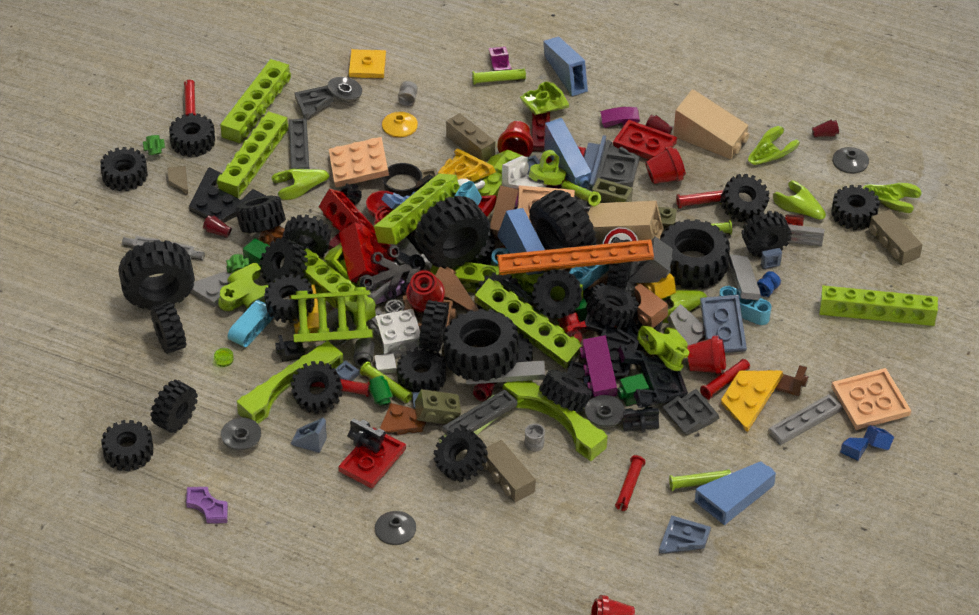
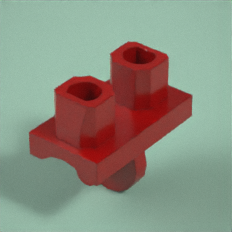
M577 313L558 319L559 325L565 331V334L569 337H575L579 342L582 341V334L579 329L586 327L585 321L579 322Z

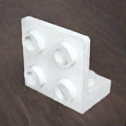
M520 156L502 165V186L518 189L519 185L544 188L547 185L544 184L543 180L538 179L536 182L527 175L529 170L528 157Z
M413 309L376 316V322L382 339L383 355L394 354V357H400L403 353L406 355V351L409 349L412 352L416 347H418V350H422L419 347L420 329Z

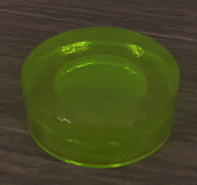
M228 348L218 349L214 353L215 364L220 367L230 366L234 361L232 350Z

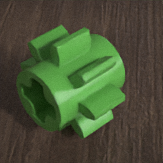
M159 135L147 136L146 141H143L144 151H148V155L161 154L162 149L165 148L164 139H160Z
M234 254L230 257V260H226L227 273H234L250 265L249 259H244L242 254Z

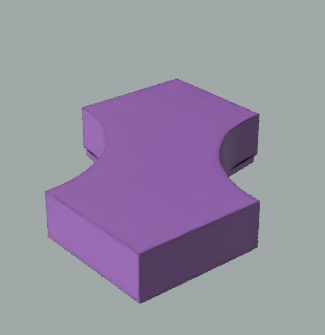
M187 487V508H194L202 512L206 517L207 523H227L228 502L213 498L208 491V487Z

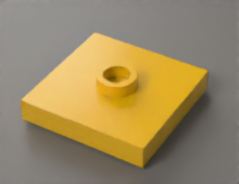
M351 49L349 77L384 78L386 50Z

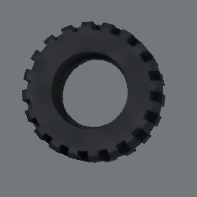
M554 190L532 204L529 210V220L545 250L596 245V232L593 229L594 226L589 219V215L584 211L583 206L577 202V199L568 192Z
M464 196L448 197L444 201L437 202L434 207L431 206L428 212L422 215L421 221L416 226L415 241L433 266L442 267L443 269L449 267L452 269L458 265H464L468 260L471 261L476 254L478 255L481 252L482 247H485L491 227L488 218L475 201Z
M686 219L684 222H675L674 226L670 225L660 235V240L673 249L670 274L674 277L676 286L681 285V288L685 289L687 287L692 289L702 287L704 289L709 285L716 284L724 277L728 270L730 242L725 233L720 231V228L716 225L712 226L710 222H701L699 219H695V221ZM697 251L705 256L689 257L682 254V252Z
M154 240V242L147 241L143 245L138 244L134 246L133 250H129L120 261L118 271L123 295L131 304L137 305L141 309L147 308L150 310L152 307L171 302L175 306V303L182 302L184 297L187 298L194 287L195 276L190 255L177 243L172 244L167 240L164 242L160 240ZM155 274H163L156 277H149Z
M478 309V311L474 312L473 310L468 311L467 314L462 313L457 316V319L454 318L444 331L445 361L449 369L457 376L461 375L463 379H473L475 382H479V380L486 382L492 378L498 379L502 374L506 375L519 359L517 327L509 317L505 318V315L500 312L496 313L490 309L489 311ZM479 343L492 344L486 347H471Z

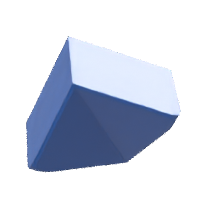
M870 425L864 438L869 439L868 443L874 447L889 450L894 436L885 429Z
M848 438L842 443L840 453L859 461L867 449L869 439Z

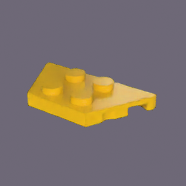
M457 148L454 151L455 157L453 159L449 158L438 171V174L456 175L458 180L468 179L474 182L496 171L492 165Z
M739 371L721 399L722 406L727 411H730L731 416L743 425L745 431L748 432L783 377V371Z

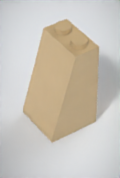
M693 89L675 110L673 136L728 159H732L735 153L738 154L741 145L746 143L749 138L748 124Z
M657 201L599 203L597 206H591L590 210L587 211L589 219L593 223V229L596 232L597 244H603L605 236L616 228H627L633 231L638 241L652 240L655 236L660 239V235L664 230Z

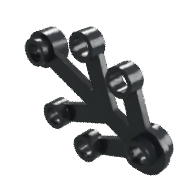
M397 246L389 247L387 254L389 257H396L406 264L398 265L384 258L380 252L373 253L371 255L372 263L380 264L390 270L372 277L370 275L359 277L357 280L358 287H366V290H370L375 283L392 277L388 289L384 291V297L387 300H393L397 296L396 288L402 273L408 271L405 282L400 286L401 292L406 294L405 285H409L415 273L425 268V260L418 254L409 256L401 252ZM392 249H395V251H396V254H395V255L392 254V252H391ZM375 255L379 256V261L375 260ZM415 260H417L419 263L418 267H416L414 264ZM366 279L369 280V286L365 284ZM389 291L392 292V294H393L392 297H389V295H388V292H389Z

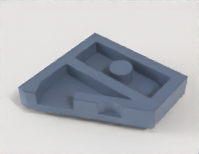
M671 515L659 548V553L703 549L706 546L711 527Z

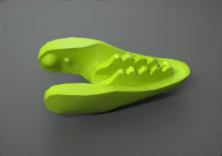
M775 126L763 135L756 148L749 155L748 161L753 165H759L783 158L797 149L800 141L795 139L780 151L772 142L783 134L784 128L782 126Z
M289 169L275 173L271 179L274 183H280L293 178V185L283 188L278 192V196L282 200H293L304 195L314 186L326 181L330 176L327 171L322 169Z
M791 180L788 186L796 195L786 196L780 192L773 193L775 204L783 210L801 213L819 220L826 217L824 209L809 190L794 180Z
M910 183L867 184L863 187V189L865 187L869 188V192L873 190L881 204L903 213H912L914 207L910 203L899 200L903 197L919 198L922 194L919 187Z
M676 290L675 294L663 298V301L671 299L674 305L673 308L668 309V316L663 320V323H669L667 318L680 304L688 311H691L700 305V298H706L707 295L703 291Z

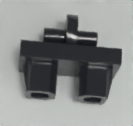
M645 407L642 410L629 408L623 411L624 431L640 430L641 433H646V429L659 428L658 408Z
M355 418L352 419L347 437L354 440L353 445L357 448L363 445L375 453L379 452L386 432L380 428L377 430L371 428L369 422L365 420L358 421Z

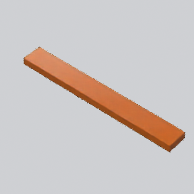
M650 239L497 255L499 275L654 260V253Z

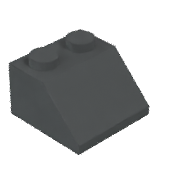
M655 236L651 240L654 260L631 262L627 281L629 283L658 282L662 277H667L671 271L670 264L673 259V249Z

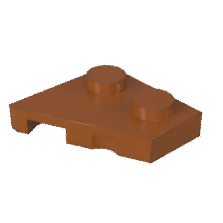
M391 403L380 429L386 433L397 432V435L408 432L417 433L423 432L426 422L417 420L416 409Z

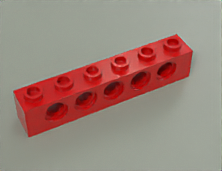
M328 189L318 207L323 212V215L332 222V226L340 232L354 222L368 227L371 244L374 249L373 252H380L384 258L394 262L395 258H391L387 254L388 248L392 246L390 244L378 243L374 226L343 192ZM392 249L391 252L395 255L396 251ZM375 255L376 261H379L378 255ZM377 264L378 271L389 270L388 268L380 264Z

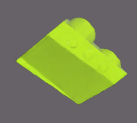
M547 81L539 84L537 90H529L520 97L523 104L534 115L569 108V103L563 92L554 83Z

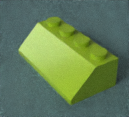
M506 150L492 156L487 163L492 165L496 172L474 181V184L480 181L485 182V186L478 189L480 195H496L497 197L500 185H502V165L523 155Z

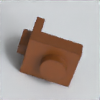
M277 226L270 230L262 231L258 240L271 246L270 242H276L278 238L282 239L284 228Z

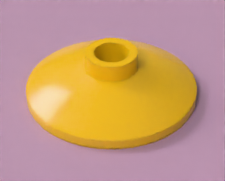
M393 112L382 121L384 132L397 138L412 135L418 127L417 119L407 112Z

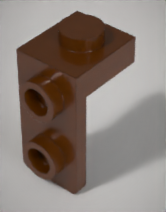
M799 365L795 377L783 374L775 390L800 396L802 388L807 386L809 376L806 375L807 367Z

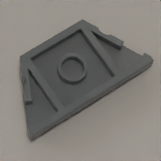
M607 140L596 181L598 178L633 187L639 164V156L628 152L623 147L618 149L612 145V141Z

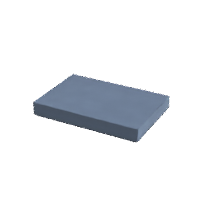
M739 295L700 298L705 339L708 340L712 336H719V339H723L725 353L746 351L747 346Z

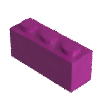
M606 335L582 339L583 347H580L581 359L585 358L586 360L583 368L585 376H589L590 382H587V387L591 389L593 397L599 395L617 396V385Z

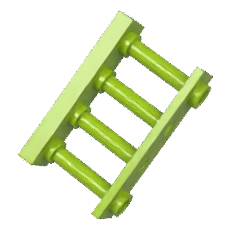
M355 287L354 291L318 294L296 291V295H291V299L298 300L300 330H298V334H293L294 342L373 338V330H368V326H366L364 295H371V291L366 290V287ZM357 296L358 327L357 330L349 331V327L346 324L345 297ZM337 297L339 321L337 332H329V328H327L325 298ZM318 298L319 329L318 333H310L307 325L306 299Z

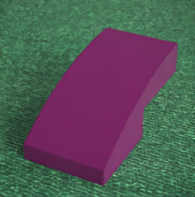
M506 46L488 48L493 71L512 70Z
M617 107L600 111L604 128L622 123L624 127L628 120L640 122L637 107Z

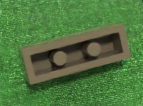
M461 113L446 121V137L463 151L484 162H487L495 155V141Z
M890 209L871 217L869 226L871 234L881 242L882 246L901 265L920 257L923 244Z
M502 440L486 448L488 455L484 457L487 459V462L482 463V466L490 472L494 482L501 485L506 496H510L514 502H517L535 492L536 479Z

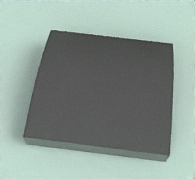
M694 389L683 398L677 396L663 406L666 413L685 435L696 432L720 418L719 414L697 389Z

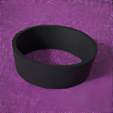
M396 163L388 167L389 176L382 177L385 191L405 197L406 195L411 196L413 192L418 191L416 186L410 189L399 190L387 185V181L391 177L400 174L410 175L417 181H420L422 179V172L415 165Z

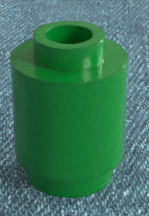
M378 376L369 380L370 385L368 387L374 403L379 404L380 407L391 403L390 400L393 398L387 379H384V376Z

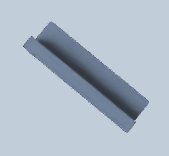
M605 135L602 136L601 144L588 143L584 156L591 170L590 184L585 189L591 192L596 182L606 145Z

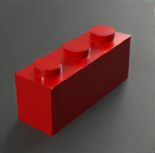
M354 222L339 232L349 280L357 284V280L361 276L370 275L372 277L377 275V264L371 261L374 249L371 244L368 227Z

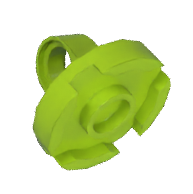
M547 150L542 154L540 164L530 167L529 177L536 182L538 179L543 180L546 185H560L562 180L565 181L566 172L558 167L559 156L553 150ZM553 155L554 160L551 163H546V159Z

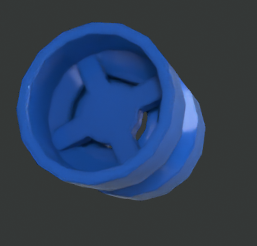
M767 271L762 276V279L757 281L761 296L769 297L781 285L780 277L773 271Z

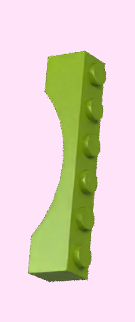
M328 340L318 345L314 350L303 355L299 360L288 365L284 370L273 375L269 380L258 385L248 394L241 396L237 400L238 414L242 418L252 419L259 424L269 416L270 409L279 395L291 387V382H294L292 377L294 374L298 375L296 371L298 368L304 369L303 364L305 363L310 366L311 361H315L316 364H319V361H323L325 366L328 363L332 369L337 368L343 363V353Z
M532 380L511 381L503 385V390L505 389L517 400V408L539 411L561 423L571 435L576 451L590 462L607 448L608 435L603 430L595 427L588 419H584L574 410L570 411L566 407L562 408L561 405H556L553 403L554 401L547 399V396L540 392V386Z

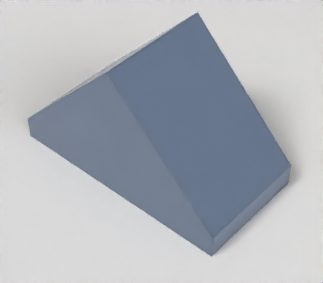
M321 418L298 428L291 444L320 453L327 439L326 420Z

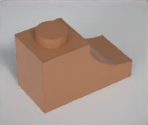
M638 284L635 287V298L640 304L638 306V319L643 325L654 328L668 316V304L642 284Z

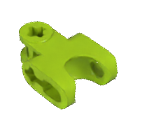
M257 263L235 271L228 277L227 282L229 284L221 288L218 305L222 310L232 311L242 305H245L248 309L256 300L265 303L264 294L265 288H268V285L259 286L253 282L260 276L261 268Z
M642 326L638 332L637 339L649 354L658 355L665 366L671 370L681 371L683 369L682 361L689 355L688 343L674 328H666L664 334L650 326Z

